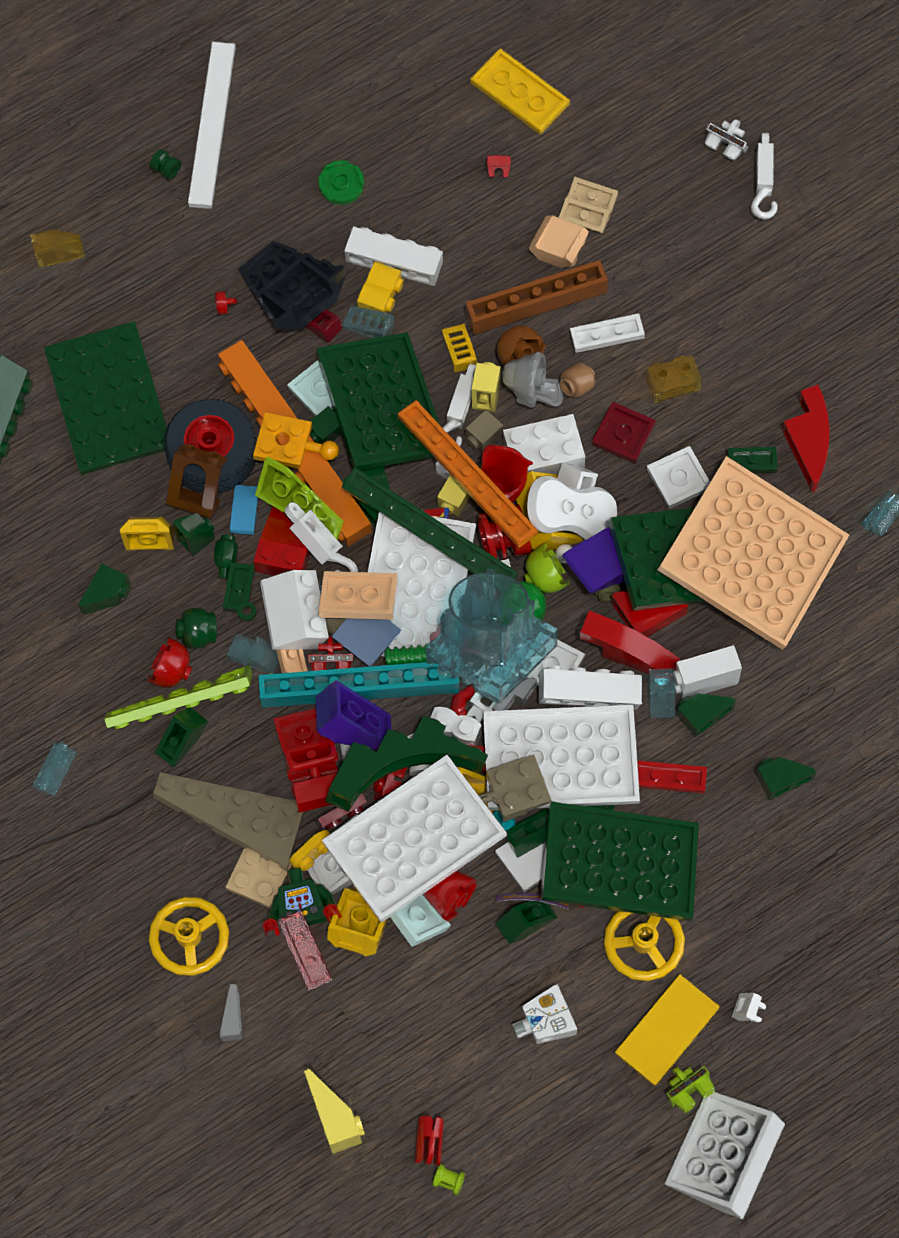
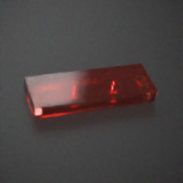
M302 909L278 919V923L308 991L332 981V976Z

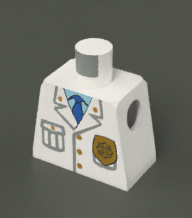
M554 985L523 1005L522 1013L525 1019L512 1024L517 1038L531 1033L536 1044L577 1034V1027L558 985Z

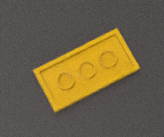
M499 49L470 79L471 84L540 135L570 104V100L502 49Z
M679 975L616 1050L615 1054L653 1086H656L716 1014L720 1006L682 975Z

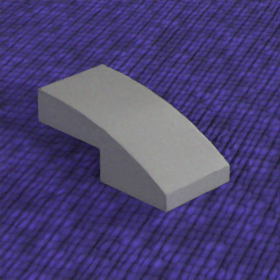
M531 677L510 689L496 703L493 711L509 710L514 702L523 707L537 688V679Z

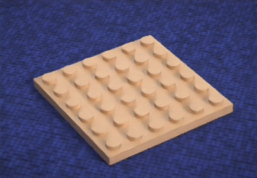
M726 456L657 570L783 650L848 539L849 534Z

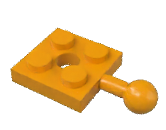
M265 412L253 458L265 461L266 457H270L284 466L301 469L305 451L320 453L324 459L333 460L339 454V447L333 441H326L323 444L308 441L312 429V422ZM280 436H286L290 439L286 445H279L276 443V440Z

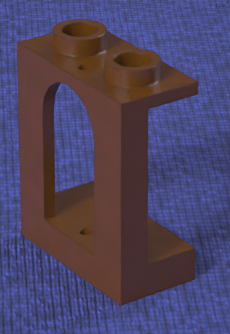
M181 444L174 453L166 504L211 518L219 508L220 499H217L220 476L222 467L228 458L221 456L217 452H207L198 449L194 445ZM188 464H197L204 469L206 481L203 494L181 487L184 469Z

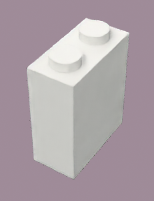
M734 645L677 662L676 670L673 672L674 679H672L674 692L676 694L679 693L683 700L687 696L692 698L697 693L705 694L738 684L742 666Z

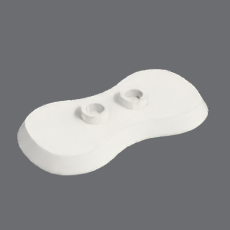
M542 476L533 482L529 491L527 503L529 520L536 529L544 533L566 530L577 533L587 540L609 527L608 520L611 517L617 516L616 501L608 491L600 487L574 489L568 487L555 477Z

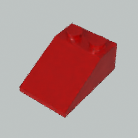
M272 506L259 539L254 558L255 571L276 576L292 570H306L311 552L290 529L294 525L286 513Z

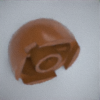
M523 325L514 326L506 330L500 337L497 344L498 358L505 366L511 360L519 359L525 355H531L536 352L543 353L545 343L542 341L543 338L534 329Z

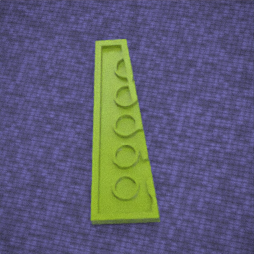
M247 665L220 674L221 677L217 678L214 682L207 681V679L197 682L198 684L192 686V689L188 691L187 688L183 687L175 689L168 694L169 697L164 698L163 695H158L107 712L104 718L107 728L114 726L115 729H119L129 725V722L138 719L139 722L151 719L152 715L162 713V715L173 713L177 707L185 705L186 708H190L200 704L201 700L209 698V701H214L222 698L223 694L233 692V694L244 692L251 683L253 675L251 667Z

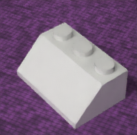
M292 570L260 581L272 650L318 649V644L324 643L329 638L325 618H320L318 612L321 595L316 570Z

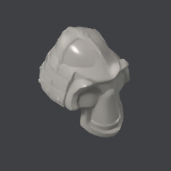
M536 352L531 355H525L519 359L511 360L504 366L502 372L503 383L510 390L514 391L518 404L531 408L536 406L537 401L543 402L548 406H560L562 404L563 391L560 388L559 381L546 378V359L543 353Z

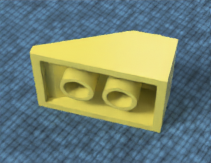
M310 1069L305 1070L304 1072L332 1154L361 1144L360 1136L365 1134L359 1115L353 1116L351 1109Z

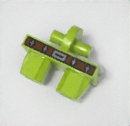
M705 1066L695 1073L690 1067L683 1072L678 1067L672 1070L675 1078L669 1082L673 1089L667 1093L668 1102L672 1107L676 1105L683 1113L686 1114L694 1108L695 1101L690 1095L696 1090L703 1099L708 1098L715 1092L710 1080L709 1071Z

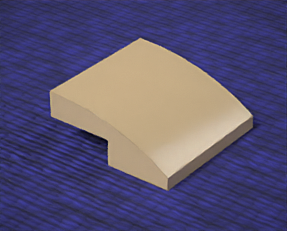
M574 177L559 218L603 234L619 191Z

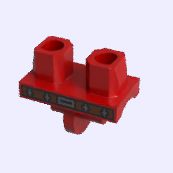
M329 636L328 643L318 644V650L328 651V654L308 655V662H311L312 671L327 670L326 662H336V669L351 668V661H354V654H334L335 650H343V646L340 643H334L332 636Z

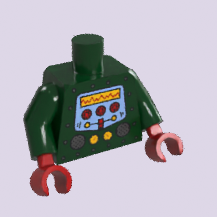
M301 868L287 871L290 884L278 888V894L274 896L268 911L267 920L264 921L262 926L265 936H268V932L274 930L275 935L278 936L280 935L278 925L284 932L327 921L331 923L333 915L337 914L340 919L342 914L337 907L335 896L323 884H317L313 879L304 880L303 871Z

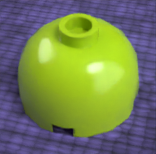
M544 543L534 549L527 557L526 569L528 573L524 577L527 582L533 583L542 592L554 593L569 586L570 581L569 578L564 581L561 573H566L564 567L552 549L546 550L548 544Z

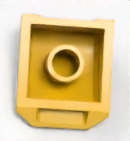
M162 516L130 517L120 528V534L126 551L174 550V528Z
M344 888L337 905L342 918L339 919L337 914L333 915L328 927L327 939L336 948L340 947L357 952L365 957L376 954L388 919L381 923L357 889Z

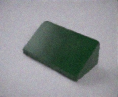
M546 808L505 830L507 833L505 839L517 858L546 842L548 810Z

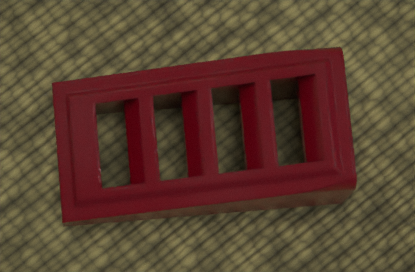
M324 310L305 326L328 343L343 328L340 318L328 310Z

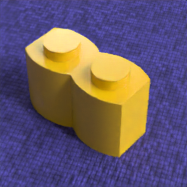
M375 261L358 297V308L384 318L386 313L391 312L394 307V295L402 290L404 284L402 272Z

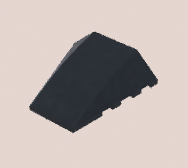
M275 241L268 244L238 269L277 329H303L337 301L347 272L345 266H334L331 261L315 259L313 255L306 252L304 254L298 253L297 249Z

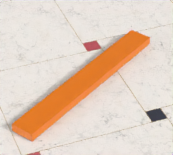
M417 400L397 413L401 422L518 548L538 535V530Z

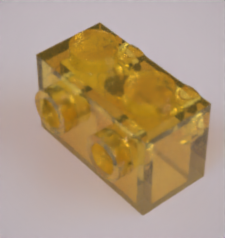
M693 355L689 357L679 356L667 363H654L647 368L646 380L654 403L700 391L702 380Z

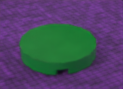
M339 160L331 162L323 168L319 175V191L323 198L330 203L337 205L349 204L357 200L362 194L364 175L357 165L350 164L349 161Z

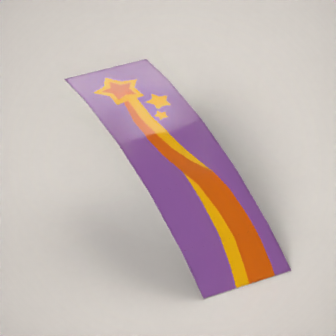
M508 893L497 895L496 902L531 900L558 905L566 909L569 907V904L541 900L540 894Z

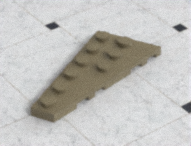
M160 772L153 793L154 799L178 812L182 811L188 814L199 824L204 823L212 828V831L245 849L249 848L259 853L261 858L267 861L271 860L279 864L281 869L288 871L290 858L292 857L304 812L298 813L294 800Z

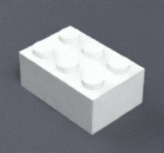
M573 414L503 430L504 446L515 448L525 458L533 462V465L528 467V473L534 471L558 474L562 463L585 468V454Z

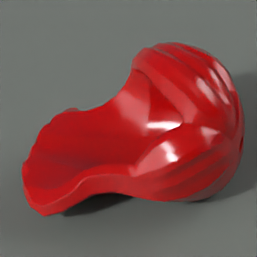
M490 444L485 446L482 452V465L480 469L513 503L520 496L526 485L528 467L533 465V462L525 458L515 448Z

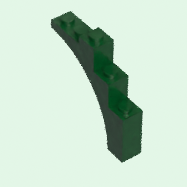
M423 716L412 739L402 732L388 729L377 752L367 745L353 742L329 788L326 802L349 812L358 797L370 785L387 774L407 767L434 764L446 755H448L456 767H462L481 774L488 754L477 747H470L460 742L455 737L444 735L445 725L441 724L437 719Z

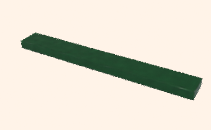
M354 467L341 487L504 594H506L519 574L516 570L356 467Z

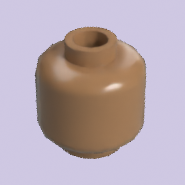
M575 363L562 372L559 383L560 388L567 396L579 398L595 386V373L591 367L583 363Z

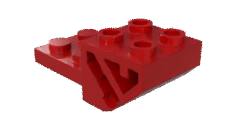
M316 708L273 718L298 813L332 805L326 802L329 788L339 771L336 765V761L339 758L334 741L323 737L317 732Z

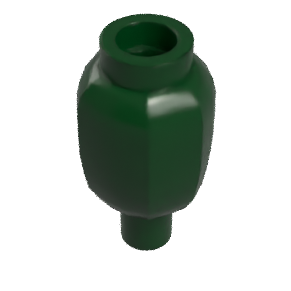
M223 534L221 539L215 544L214 562L219 568L218 578L222 580L228 579L230 564L232 562L236 563L238 544L235 542V536Z

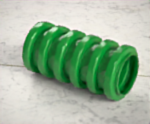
M428 643L425 646L418 644L417 647L410 645L409 648L402 646L400 649H398V646H395L394 649L387 647L385 650L386 665L432 662L430 655L431 647Z

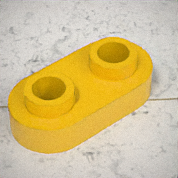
M328 830L315 834L292 855L290 863L294 869L301 868L302 871H306L315 864L314 861L320 855L329 852L322 842L324 838L330 835Z

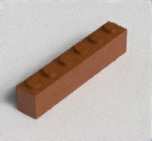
M598 260L466 302V316L473 335L605 294L607 293L608 279L601 261Z

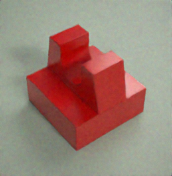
M488 155L489 177H494L496 168H501L503 170V177H508L511 156Z

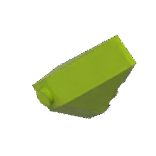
M266 457L255 496L284 513L285 507L291 502L296 503L305 514L311 510L338 540L344 521L288 467L270 457Z

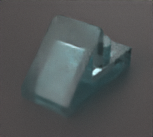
M236 633L227 654L228 659L244 665H250V667L268 674H274L279 662L277 651L272 650V645L257 636L256 640Z
M674 669L649 670L650 718L675 717Z

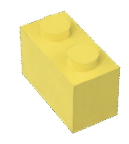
M490 362L477 363L472 384V409L496 412L500 391V366Z

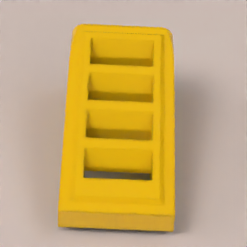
M465 324L442 329L454 373L467 370L469 364L476 365L477 358ZM462 332V335L449 337L450 334ZM464 339V342L452 345L451 343ZM462 347H466V348H467V349H465V350H461V351H457V352L454 351L455 349L462 348ZM469 355L468 357L457 359L458 356Z

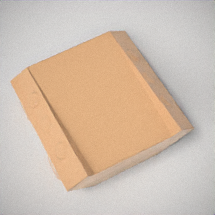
M553 215L546 216L529 249L540 261L559 268H569L575 265L577 254L580 248L584 246L589 231L583 226Z

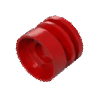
M515 504L518 510L523 514L520 505ZM485 513L478 514V534L483 550L497 558L496 551H498L502 560L507 559L506 548L509 547L515 557L531 553L530 540L518 548L491 518V522H488Z

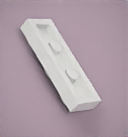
M639 314L570 328L575 353L644 339L645 337Z

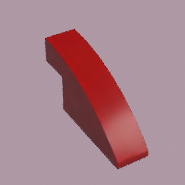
M818 384L800 391L798 401L804 414L784 421L782 428L786 441L811 492L816 491L819 485L829 448L830 428L828 412Z
M589 610L580 632V639L603 647V658L672 682L673 672L676 670V664L680 661V658L645 635Z

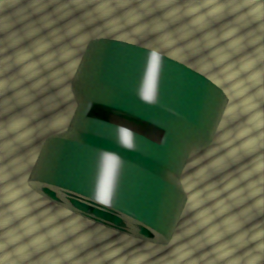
M159 149L151 158L149 167L155 172L160 171L162 176L170 181L180 171L182 162L176 157L171 158L165 150Z

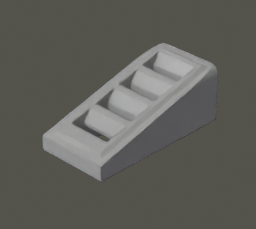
M230 984L219 1033L221 1041L241 1040L240 996L236 984Z

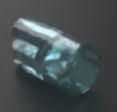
M887 491L863 520L862 526L882 536L899 516V495L896 493L891 497L893 491Z

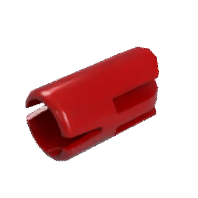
M420 1116L418 1118L415 1163L420 1164L423 1158L424 1164L430 1165L433 1160L434 1165L440 1166L443 1118L437 1116L436 1119H432V1116Z

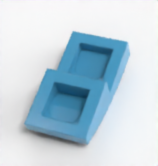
M235 486L230 533L254 535L259 498L255 496L257 486Z

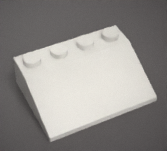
M714 1092L708 1098L702 1100L665 1185L719 1211L743 1219L785 1123L774 1112Z

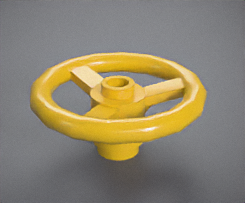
M183 897L169 902L157 912L150 925L149 945L153 957L164 969L177 975L194 976L209 971L221 960L228 947L229 928L225 916L214 904L202 898ZM184 907H197L209 913L208 916L198 922L191 918H183L176 924L165 920L172 912ZM217 923L219 930L218 945L209 958L197 964L195 947L201 941V933ZM160 930L175 935L178 944L185 948L186 965H179L169 960L162 952L159 943Z
M621 911L615 913L605 928L604 947L608 960L618 972L633 980L651 981L666 976L676 968L683 956L685 944L684 933L677 919L663 918L672 928L675 938L674 951L666 962L656 948L658 941V931L656 928L661 917L650 916L647 923H641L635 927L632 936L614 938L615 931L620 922L629 915L634 914ZM641 938H647L649 941H643ZM633 947L639 953L648 954L657 969L650 971L635 970L623 963L617 955L616 949Z

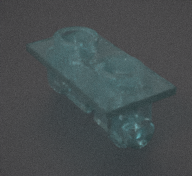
M59 742V744L54 743L32 787L56 796L77 752L68 749V745L63 742Z

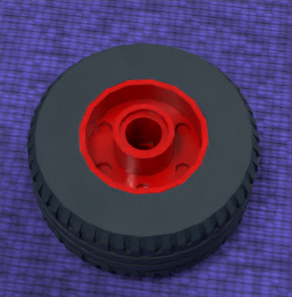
M220 399L194 401V403H190L188 406L180 409L179 413H176L172 417L171 422H169L164 437V448L170 469H172L173 457L181 444H190L198 449L207 452H217L221 456L228 458L222 467L218 493L227 492L230 489H234L236 485L242 484L243 480H246L247 476L251 474L256 464L253 453L257 443L253 425L248 416L245 415V412L241 411L236 405L225 400L220 401ZM188 464L184 469L182 485L188 489L191 488L192 491L204 493L206 481L204 469L197 464Z

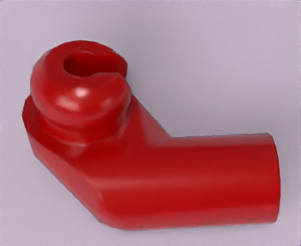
M472 685L467 686L452 697L450 710L454 711L458 716L467 715L465 710L466 702L476 693Z

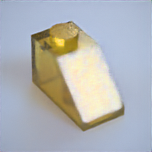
M55 229L31 234L39 268L85 257L81 238L78 234Z

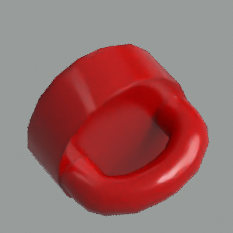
M218 291L215 293L217 314H227V306L236 304L237 299H226L225 292Z

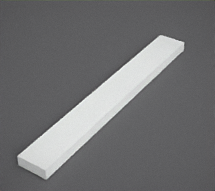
M212 42L188 201L189 207L212 209L235 55V44Z

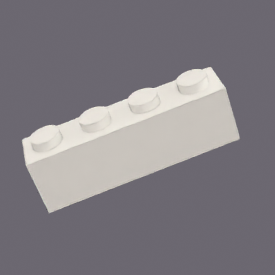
M353 227L344 250L346 262L372 268L376 261L400 270L403 278L435 286L443 264V251L436 247L418 245L412 240L403 241L394 238L390 234H378L364 227Z
M548 666L547 669H544L539 674V704L583 707L633 705L634 710H636L642 704V675H634L633 671H621L619 674L610 673V670L607 669L586 672L585 668L580 667L572 668L571 670H561L559 666Z

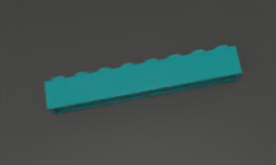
M457 660L259 675L262 708L316 704V695L335 680L367 700L460 692Z

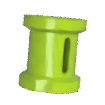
M440 1164L433 1181V1186L452 1190L453 1194L458 1195L466 1173H456L446 1169L445 1165Z

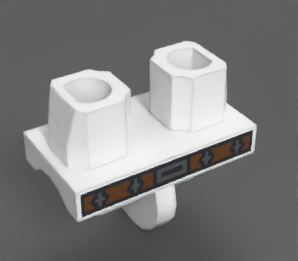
M737 119L732 124L726 121L723 122L722 127L728 130L727 132L711 123L708 126L709 134L705 145L716 151L722 141L729 144L723 155L732 161H735L741 152L746 153L749 148L746 146V142L734 136L737 135L742 138L745 131L739 129L740 121Z

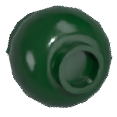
M188 608L184 610L180 619L175 621L176 638H181L184 646L193 649L203 648L207 644H214L217 637L215 613L207 612L202 608Z

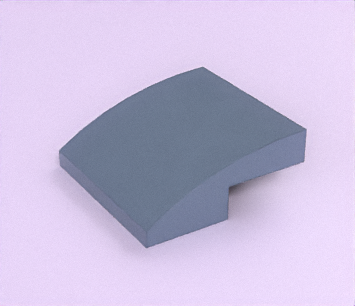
M347 618L332 635V638L367 666L371 667L384 653L386 648L393 644L402 633V630L390 620Z

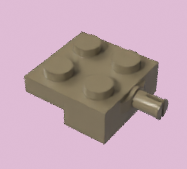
M534 754L487 770L486 778L490 791L478 795L484 804L491 801L495 802L503 822L525 815L527 811L550 804L552 801Z

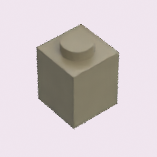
M487 410L466 428L467 443L473 449L478 448L481 452H483L485 446L494 444L503 435V424Z

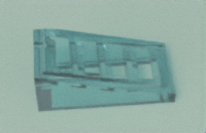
M351 306L343 323V328L372 338L390 335L393 329L395 316ZM355 314L359 315L356 324L351 323ZM363 317L367 318L365 325H360ZM374 320V326L369 327L371 321ZM380 323H383L382 329L378 328Z

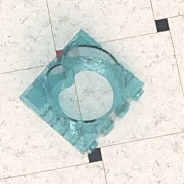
M488 569L487 573L468 576L453 587L449 594L448 609L444 610L440 618L441 634L434 641H430L426 647V662L430 665L438 664V669L442 672L449 670L450 675L455 679L458 676L462 677L463 683L466 685L470 683L475 684V692L500 704L557 647L558 629L534 617L535 602L529 600L526 589L518 581L509 576L494 573L493 569Z

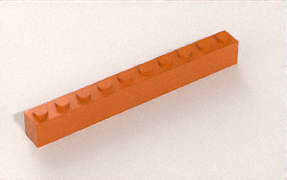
M243 340L218 354L220 363L217 366L224 377L229 376L231 379L230 385L237 395L240 393L243 396V404L249 413L254 412L259 428H261L265 412L297 419ZM280 436L277 438L276 443L286 445L290 439L286 436ZM309 436L308 441L314 442L312 438ZM305 451L301 469L293 468L296 472L294 474L344 521L338 541H344L346 546L349 547L372 533L371 522L352 495L341 488L343 483L328 461L320 453Z

